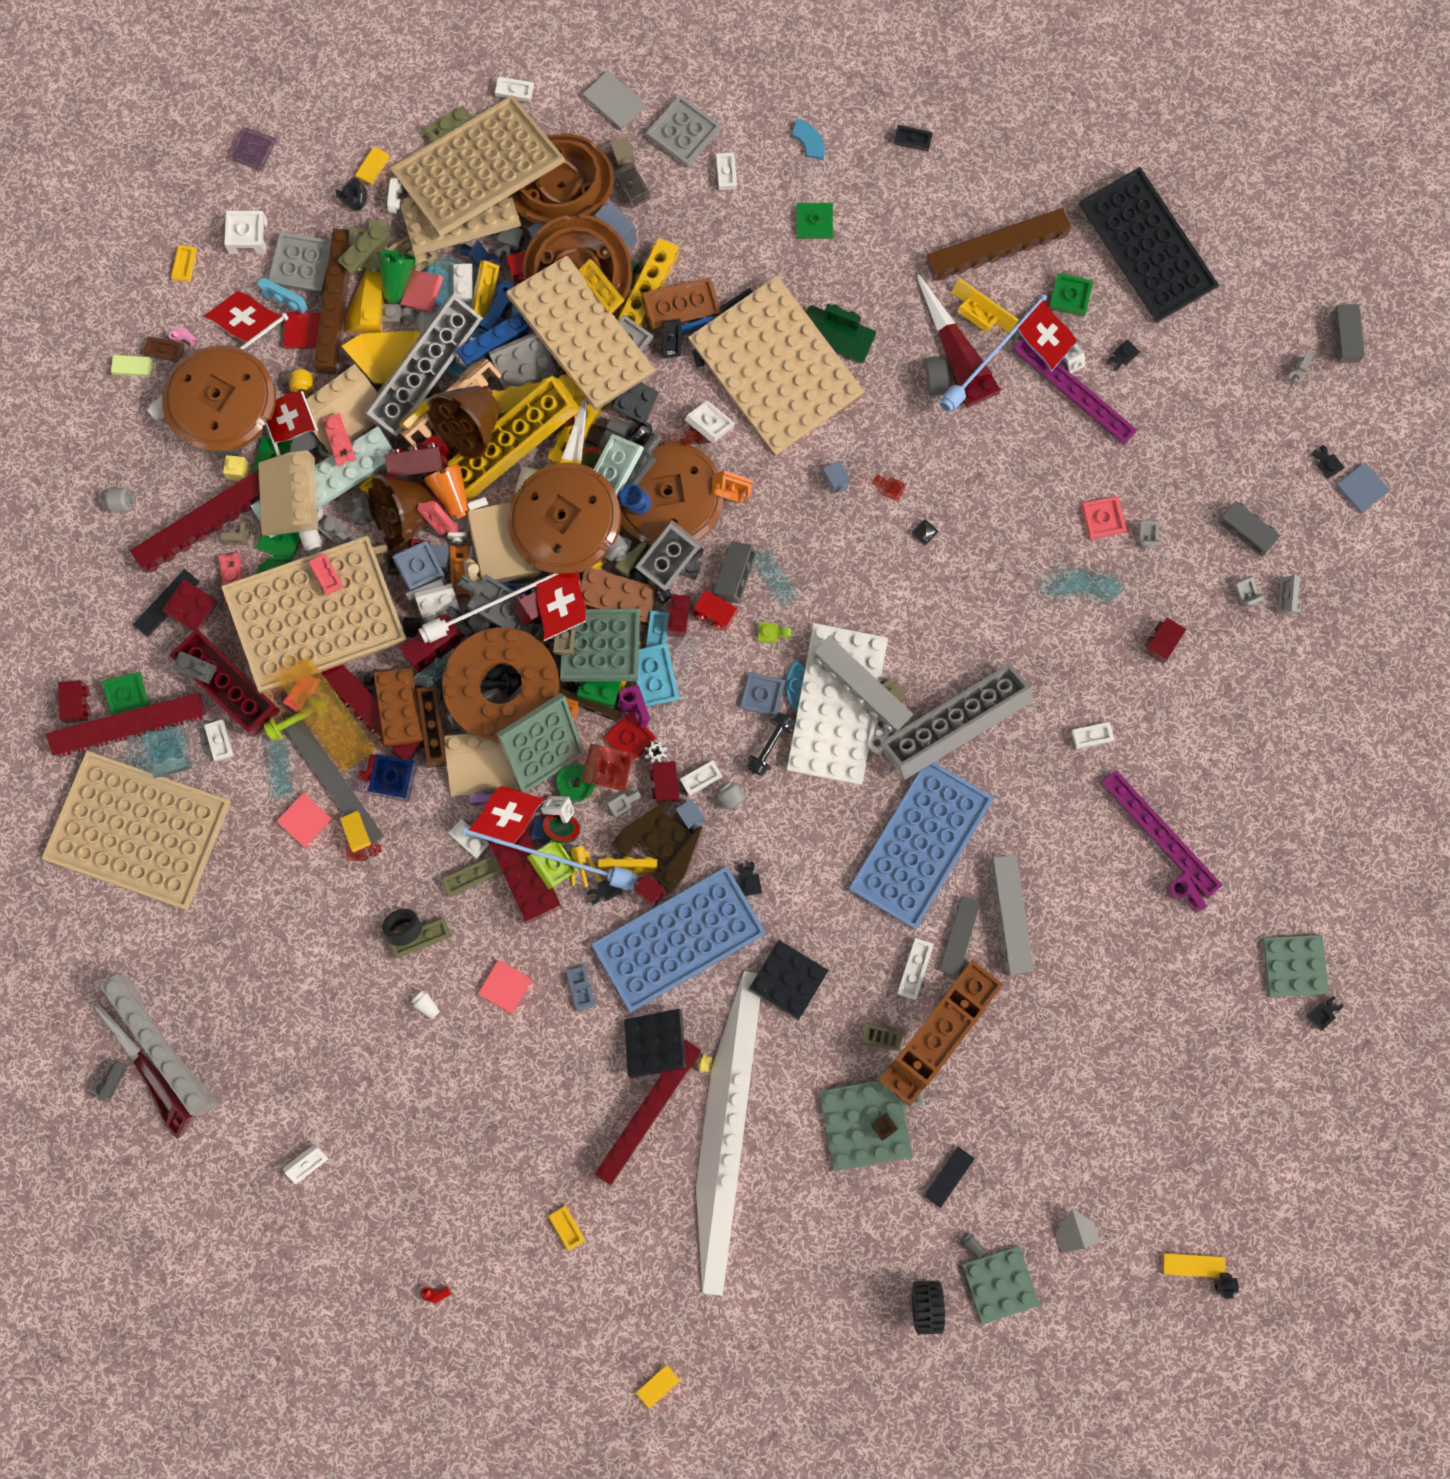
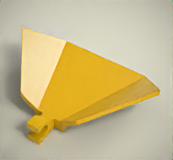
M418 331L360 334L344 344L342 348L372 383L383 385L421 333Z

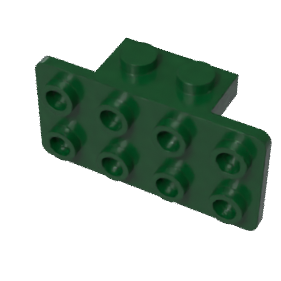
M827 304L825 310L810 305L806 314L835 353L858 363H864L875 339L876 331L860 325L862 317L856 312H848L835 304Z

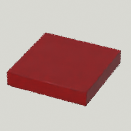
M285 312L289 319L285 320L284 349H316L321 312H304V314L302 312Z
M629 712L603 739L630 765L645 751V747H649L651 742H654L657 737L647 727L640 728L638 722L634 720L633 713Z

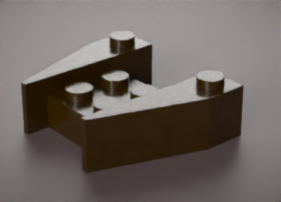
M666 800L623 828L611 845L624 857H629L640 844L660 859L667 867L658 877L657 882L673 894L685 880L702 833V827L699 826L694 834H691L664 813L670 806V802Z

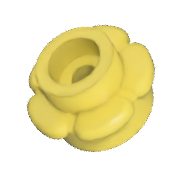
M704 1053L697 1060V1068L700 1069L701 1073L710 1072L712 1057Z

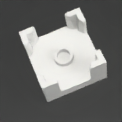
M226 211L224 245L229 254H239L237 248H254L256 254H266L263 234L264 228L267 229L268 220L263 211Z

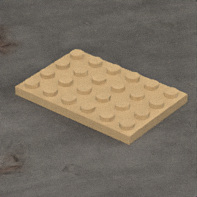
M411 197L402 199L400 202L415 256L521 226L513 199L506 197L440 237Z

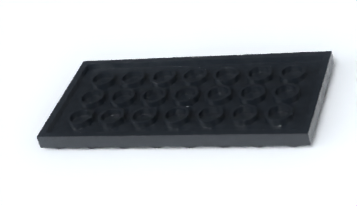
M1141 167L1079 202L1078 205L1156 323L1161 322L1219 287L1218 282Z

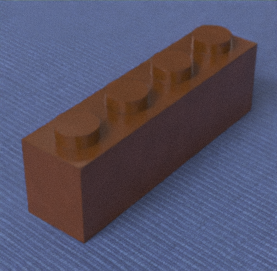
M436 686L417 688L416 695L423 733L426 768L446 766Z

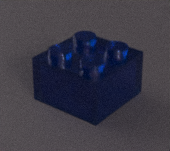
M376 754L368 792L372 796L409 802L417 764L412 760Z

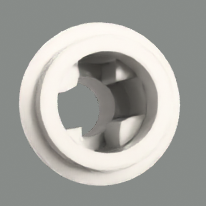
M423 990L411 1001L414 1004V1008L431 1020L440 1012L429 994Z

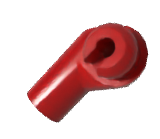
M370 755L366 771L361 770L359 772V780H365V782L371 780L377 769L378 755Z
M448 1286L443 1287L439 1291L424 1287L421 1289L420 1294L423 1300L437 1304L450 1296L452 1292Z

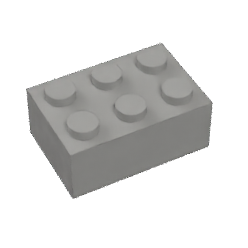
M671 520L638 561L635 568L663 590H666L700 548L701 543Z

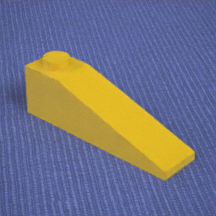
M366 267L346 314L345 332L382 333L384 297L380 272H372L370 268Z

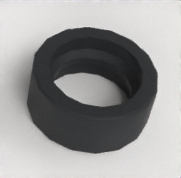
M405 908L398 909L389 914L383 921L382 930L390 944L405 946L418 938L421 934L422 925L417 914L413 910ZM404 922H412L404 931L393 933V930L398 925Z

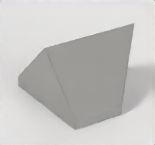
M1073 1208L1056 1232L1061 1253L1085 1249L1100 1242L1094 1221Z

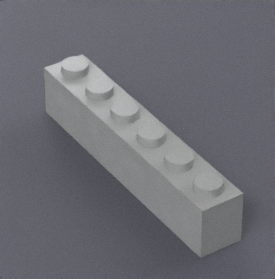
M830 635L814 650L812 654L814 662L828 670L827 674L832 679H837L847 693L851 692L858 704L861 706L865 705L873 718L884 723L883 727L888 732L895 734L913 716L910 710Z
M1017 855L995 857L989 863V873L994 877L991 888L992 893L996 894L997 901L994 902L995 913H999L1000 921H997V929L999 933L1002 932L1003 940H1000L1001 952L1005 953L1006 959L1003 960L1004 972L1007 971L1008 976L1032 973L1034 968Z

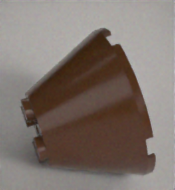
M474 385L437 393L428 399L426 404L429 406V410L426 413L432 428L449 448L454 447L461 452L460 455L469 459L481 458L487 451L499 413L502 411V406L492 395L491 389L486 385L483 387Z
M382 475L373 476L370 479L372 487L368 488V495L375 524L379 531L383 529L387 537L384 538V541L388 546L395 550L401 549L428 524V521L417 509L419 503L434 502V493L422 482Z

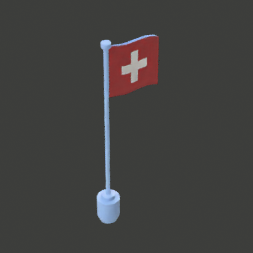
M1042 294L1039 297L1040 300L962 386L952 385L945 392L939 402V406L943 411L950 413L966 398L964 388L1016 330L1019 331L1026 343L1045 361L1051 372L1076 345L1077 340L1071 330L1054 315L1046 304V295Z
M500 786L491 795L481 815L469 829L464 827L462 835L465 836L469 834L605 875L607 880L610 881L609 885L633 890L637 875L623 868L615 866L613 870L610 869L609 872H605L514 844L525 831L535 811L546 799L508 787Z

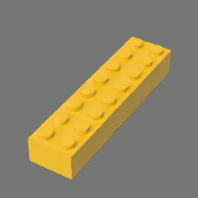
M553 376L549 377L496 422L487 451L481 458L469 459L458 453L448 462V467L459 464L461 468L467 503L581 410L559 379Z

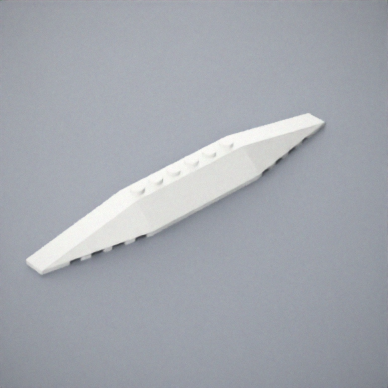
M744 971L712 1065L696 1184L702 1291L706 1294L723 1296L760 1005V997L748 991L758 974L755 972Z

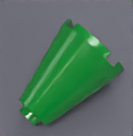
M382 250L379 252L378 258L383 297L387 299L388 303L397 304L403 298L416 257L406 252L402 255L398 254L399 251Z

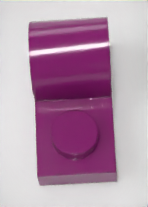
M639 685L623 689L617 701L618 708L623 712L633 711L634 720L638 722L640 728L647 727L650 716ZM624 698L631 700V702L625 701Z
M1187 873L1168 885V895L1173 899L1187 896L1188 906L1191 910H1195L1196 913L1207 907ZM1175 884L1182 888L1181 894L1175 892Z

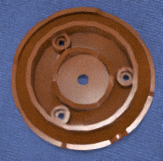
M567 133L546 135L563 155L565 162L509 195L508 198L513 199L516 211L521 216L540 225H545L551 220L564 215L568 217H574V215L577 217L579 214L593 216L605 205L612 193L614 173L611 162L606 154L588 138Z
M579 214L577 217L575 215L574 217L564 215L546 223L536 232L525 253L523 279L527 280L565 256L569 257L577 269L581 268L591 259L625 300L632 282V264L630 263L632 261L624 240L609 224L589 215Z
M210 346L189 354L174 367L175 370H172L173 373H170L171 376H168L164 385L162 408L169 427L183 442L186 441V444L189 443L190 446L192 445L194 448L205 451L237 450L248 445L263 432L262 426H265L266 420H271L275 409L276 391L268 370L254 355L233 346ZM220 392V395L217 398H213V393Z
M677 441L660 442L652 452V456L657 461L638 484L650 496L651 507L645 514L635 515L622 504L620 507L621 525L637 542L642 543L644 541L648 547L653 544L671 520L700 541L713 529L722 511L724 498L711 494L712 474L719 471L706 454L689 444ZM669 488L672 490V494L664 495V490Z
M578 463L549 465L528 477L523 482V486H520L521 489H518L519 492H516L508 514L509 534L518 553L525 561H528L529 564L531 563L537 569L555 574L585 571L605 557V550H608L607 547H610V544H614L618 537L621 525V509L617 495L607 479L588 466ZM565 512V518L560 520L558 518L559 513Z

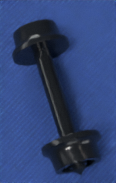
M507 671V680H482L480 688L507 687V696H510L522 683L520 680L518 681L517 673Z
M778 712L774 718L770 719V722L776 728L758 758L752 755L748 756L749 761L746 767L752 771V774L764 776L766 771H770L771 767L765 763V760L782 731L789 734L793 732L792 727L795 722L788 714L785 715Z

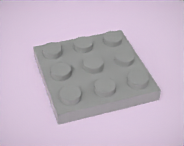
M679 95L646 132V136L689 167L721 131L722 125L682 95Z
M280 232L268 280L282 287L323 294L331 240Z
M535 332L488 352L494 367L501 374L499 380L503 390L510 386L521 387L528 382L539 383L541 380L551 376L559 378L547 347Z

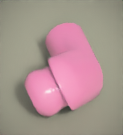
M185 328L173 329L168 333L169 338L174 341L185 340L191 346L197 342V338Z

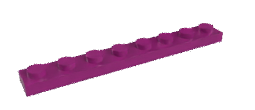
M1024 338L1013 348V351L1120 443L1125 445L1137 432L1135 427L1062 365L1058 364L1051 372L1045 361L1026 343Z
M1117 770L1101 783L1184 874H1188L1193 884L1207 899L1223 886Z

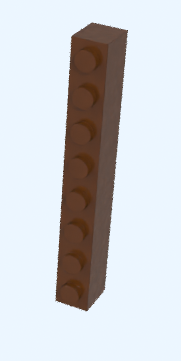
M1060 208L929 253L926 263L933 280H945L951 274L956 273L959 275L972 267L977 269L986 262L994 263L1001 257H1012L1018 251H1029L1038 244L1046 245L1056 238L1061 240L1069 234L1071 224L1064 208Z
M333 228L314 359V367L319 374L336 375L350 278V273L339 263L338 259L349 247V230Z

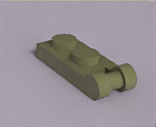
M462 105L434 124L425 126L421 132L429 139L428 142L431 144L473 118Z

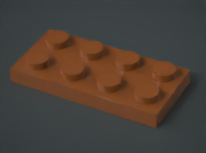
M711 277L641 294L651 330L662 328L663 320L680 319L682 323L721 313Z
M594 568L583 571L581 591L586 607L592 609H640V623H649L657 587Z
M413 669L375 672L374 680L384 747L423 742Z

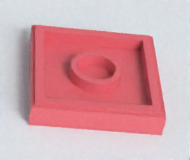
M412 270L401 305L432 312L443 277Z
M1118 496L1081 503L1089 540L1127 532Z
M303 793L277 822L300 844L306 847L332 819Z
M498 960L478 994L513 1014L532 979Z

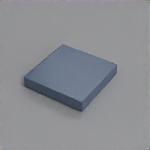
M1363 463L1336 485L1339 491L1360 514L1390 491L1366 463Z
M424 541L392 556L409 591L444 575L428 541Z
M748 672L740 709L775 717L779 710L786 680Z

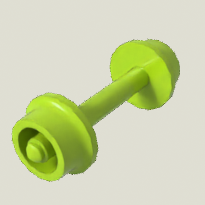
M321 695L311 696L309 699L313 706L278 724L271 716L270 720L263 724L266 730L265 735L269 736L272 741L277 739L283 740L284 736L281 730L314 713H317L322 720L324 715L330 712L328 701H324Z

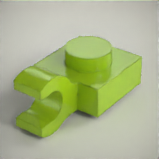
M759 622L758 642L777 643V638L791 639V628L778 629V623Z

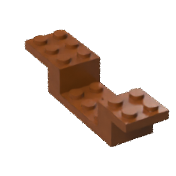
M971 960L878 1082L910 1107L986 1010V1006L1002 987L1003 983L974 960Z

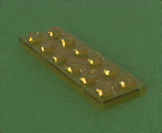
M309 655L276 677L344 771H347L377 750Z

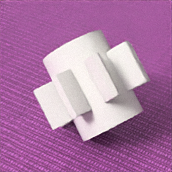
M661 741L658 744L651 742L650 748L645 747V751L649 752L645 759H651V765L655 762H662L663 758L668 759V756L664 754L668 748H662ZM658 749L661 755L657 754L656 757H654L653 752H656V750Z

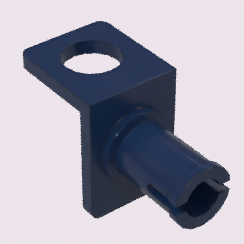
M476 240L473 247L467 244L460 246L459 253L462 256L470 257L477 268L480 266V261L488 262L493 259L498 266L502 262L501 257L497 258L496 255L487 253L478 240Z

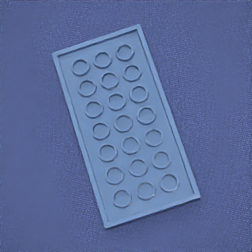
M935 762L920 770L849 890L916 930L994 797Z
M725 867L593 943L592 946L628 1010L632 1013L767 933L729 868Z

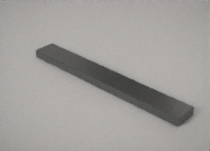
M300 720L285 728L346 816L356 811L360 813L371 845L384 837L304 721Z

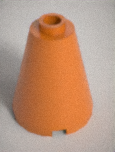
M459 464L449 466L445 470L437 471L425 477V483L451 517L459 519L467 515L466 511L469 509Z

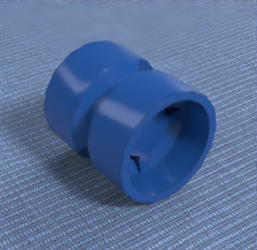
M628 484L621 490V503L633 514L643 515L650 509L651 498L639 485Z

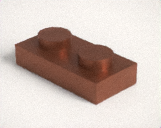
M148 336L143 354L148 357L178 362L183 356L185 345L180 342Z

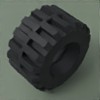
M939 1280L915 1281L912 1285L913 1323L918 1335L943 1334L945 1302L943 1288Z

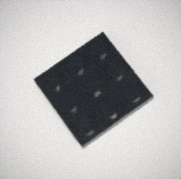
M778 940L748 991L799 1021L829 970Z
M681 1009L624 1019L627 1073L629 1078L687 1068Z

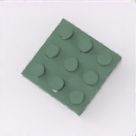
M1323 935L1263 938L1269 997L1329 994Z
M1020 1246L962 1264L982 1325L1040 1306Z

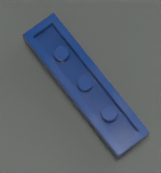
M517 313L458 348L456 352L466 367H469L489 355V351L499 348L527 332L529 326L521 315Z

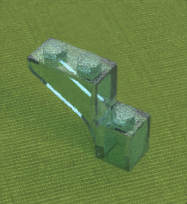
M1081 566L1077 570L1075 568L1071 569L1066 574L1067 578L1063 581L1060 579L1051 586L1053 589L1050 595L1053 598H1062L1090 593L1099 596L1108 605L1121 595L1125 588L1111 572L1107 575L1101 574L1094 581Z

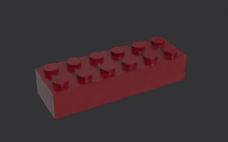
M197 628L169 654L176 661L181 651L215 665L217 668L209 685L199 680H194L253 738L264 728L263 724L269 721L271 716L274 718L281 711L263 693H259L258 688Z
M525 829L514 844L536 850L527 829ZM488 840L527 924L563 908L554 888L548 889L527 858L532 853Z

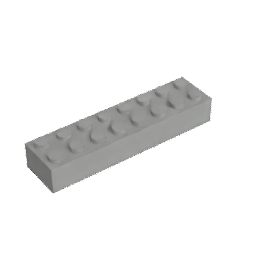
M449 295L362 415L376 426H379L390 437H397L403 429L398 423L425 399L456 356V350L464 345L483 318L456 295Z
M1009 663L881 741L884 754L904 780L1033 702L1031 686Z

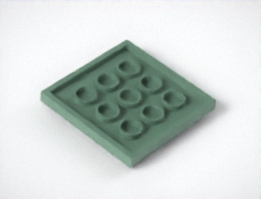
M586 609V622L576 626L573 656L561 655V682L638 681L640 609Z
M562 693L497 733L518 790L524 793L585 755L566 697Z
M878 1081L820 1091L834 1171L914 1157L903 1102ZM885 1113H888L899 1129L882 1141L870 1124Z

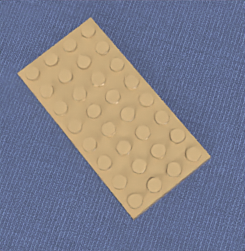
M568 256L507 291V297L595 411L655 374L656 370L613 314L609 313L588 287L583 275Z

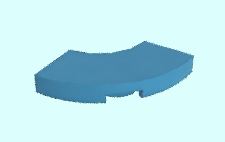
M796 119L792 138L799 140L804 145L807 158L824 161L825 148L822 137L812 125L803 120Z
M798 660L790 667L785 686L788 701L796 713L805 667Z

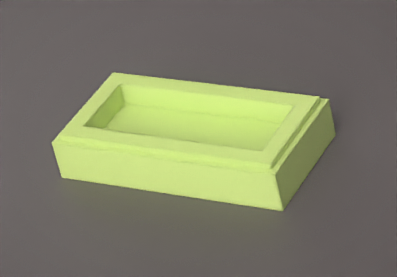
M113 355L111 373L113 375L149 377L152 359L150 357Z

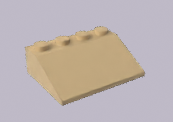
M355 364L306 399L318 431H312V433L330 455L334 453L322 419L340 412L351 443L376 426L363 416L362 413L375 397L377 391Z
M306 450L289 452L260 462L259 485L262 536L318 530L315 457Z
M511 502L467 511L481 580L486 574L498 582L534 580L542 573V570L535 568L534 565L532 566L531 563L529 564L528 561H525L512 543L508 528V514Z
M472 734L444 736L451 797L475 795V792L479 791L494 793L500 786L518 790L501 743L484 740Z

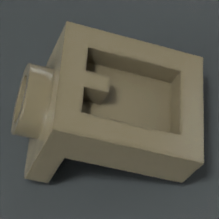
M240 522V532L236 530L221 532V541L224 545H247L248 539L251 538V530L245 522Z
M888 677L880 682L900 702L907 699L897 683V677L892 679Z

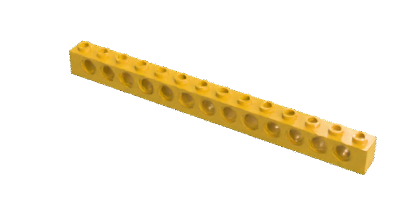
M658 238L657 242L652 244L651 254L648 259L644 260L643 270L641 274H637L634 281L635 286L633 290H629L627 302L621 306L620 316L617 321L625 315L643 327L647 314L640 291L648 290L649 292L662 289L679 255V246L661 238ZM657 259L664 260L663 262H656ZM654 274L656 277L649 278L648 275ZM635 305L641 306L639 309L632 308ZM582 401L576 402L579 408L581 406ZM587 404L583 446L603 406L595 411L590 404ZM577 412L576 414H574V416H575V421H576L578 412ZM574 425L564 427L562 432L559 431L556 437L557 443L554 448L551 447L548 453L550 465L560 463L564 454L561 450L567 446L570 438L569 433L572 432Z

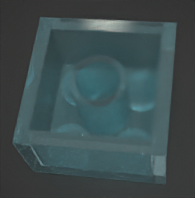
M182 725L143 734L148 767L154 778L193 769L188 740Z

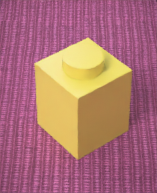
M226 455L223 474L228 480L241 481L248 476L250 464L245 457Z

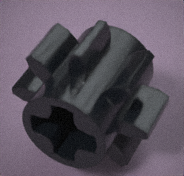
M1220 1273V1278L1215 1279V1291L1217 1294H1221V1297L1224 1299H1233V1294L1239 1292L1238 1280L1236 1277L1232 1278V1274Z

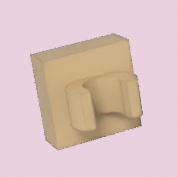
M388 544L372 546L378 563L385 562L384 553L390 552Z

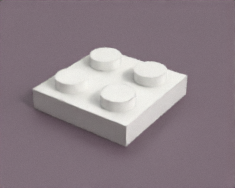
M708 400L685 418L686 422L712 443L729 432L735 425L731 419Z
M452 583L415 593L424 624L434 620L439 615H448L445 610L449 606L454 607L461 613Z

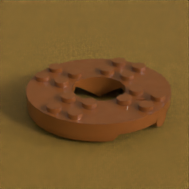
M501 627L480 631L467 638L455 649L444 670L442 690L445 704L459 726L478 738L500 743L497 733L557 696L560 690V680L552 655L538 639L518 629ZM503 663L511 666L519 673L522 679L521 690L516 698L508 703H491L481 694L480 685L489 670Z

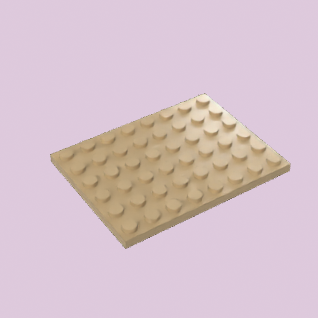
M511 95L392 166L390 169L441 237L565 162V159L515 97Z
M778 275L688 337L690 343L775 456L865 393Z
M368 536L221 586L259 693L393 647L406 640ZM326 553L344 586L326 596L308 561Z
M86 751L41 859L188 910L231 801Z

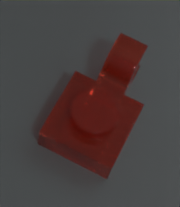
M692 426L684 432L686 437L680 439L684 446L691 444L693 441L698 445L712 443Z
M876 474L872 483L883 489L882 495L896 502L899 501L907 485L891 476L887 481L878 474Z
M348 840L345 842L347 861H366L368 856H378L382 852L380 844L370 845L353 852Z

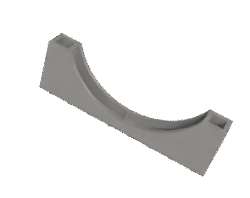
M115 974L101 984L100 988L190 1115L204 1116L217 1106L219 1102L209 1088L188 1069L164 1039L146 1010L140 991L130 977Z

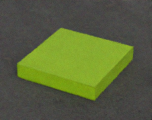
M552 841L537 850L572 861L563 846L557 842ZM531 854L527 857L548 889L553 888L579 871L575 866L539 855Z

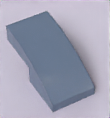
M586 966L567 970L576 1011L596 1007Z

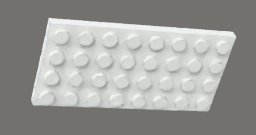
M814 623L786 771L862 786L869 750L868 738L874 718L869 714V709L865 705L861 706L858 704L851 692L847 693L837 679L834 680L827 674L828 670L814 662L812 654L830 635L880 682L888 638Z

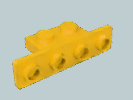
M961 278L957 280L952 294L964 301L957 312L985 332H988L994 324L1008 333L1012 331L1018 322L1016 317Z

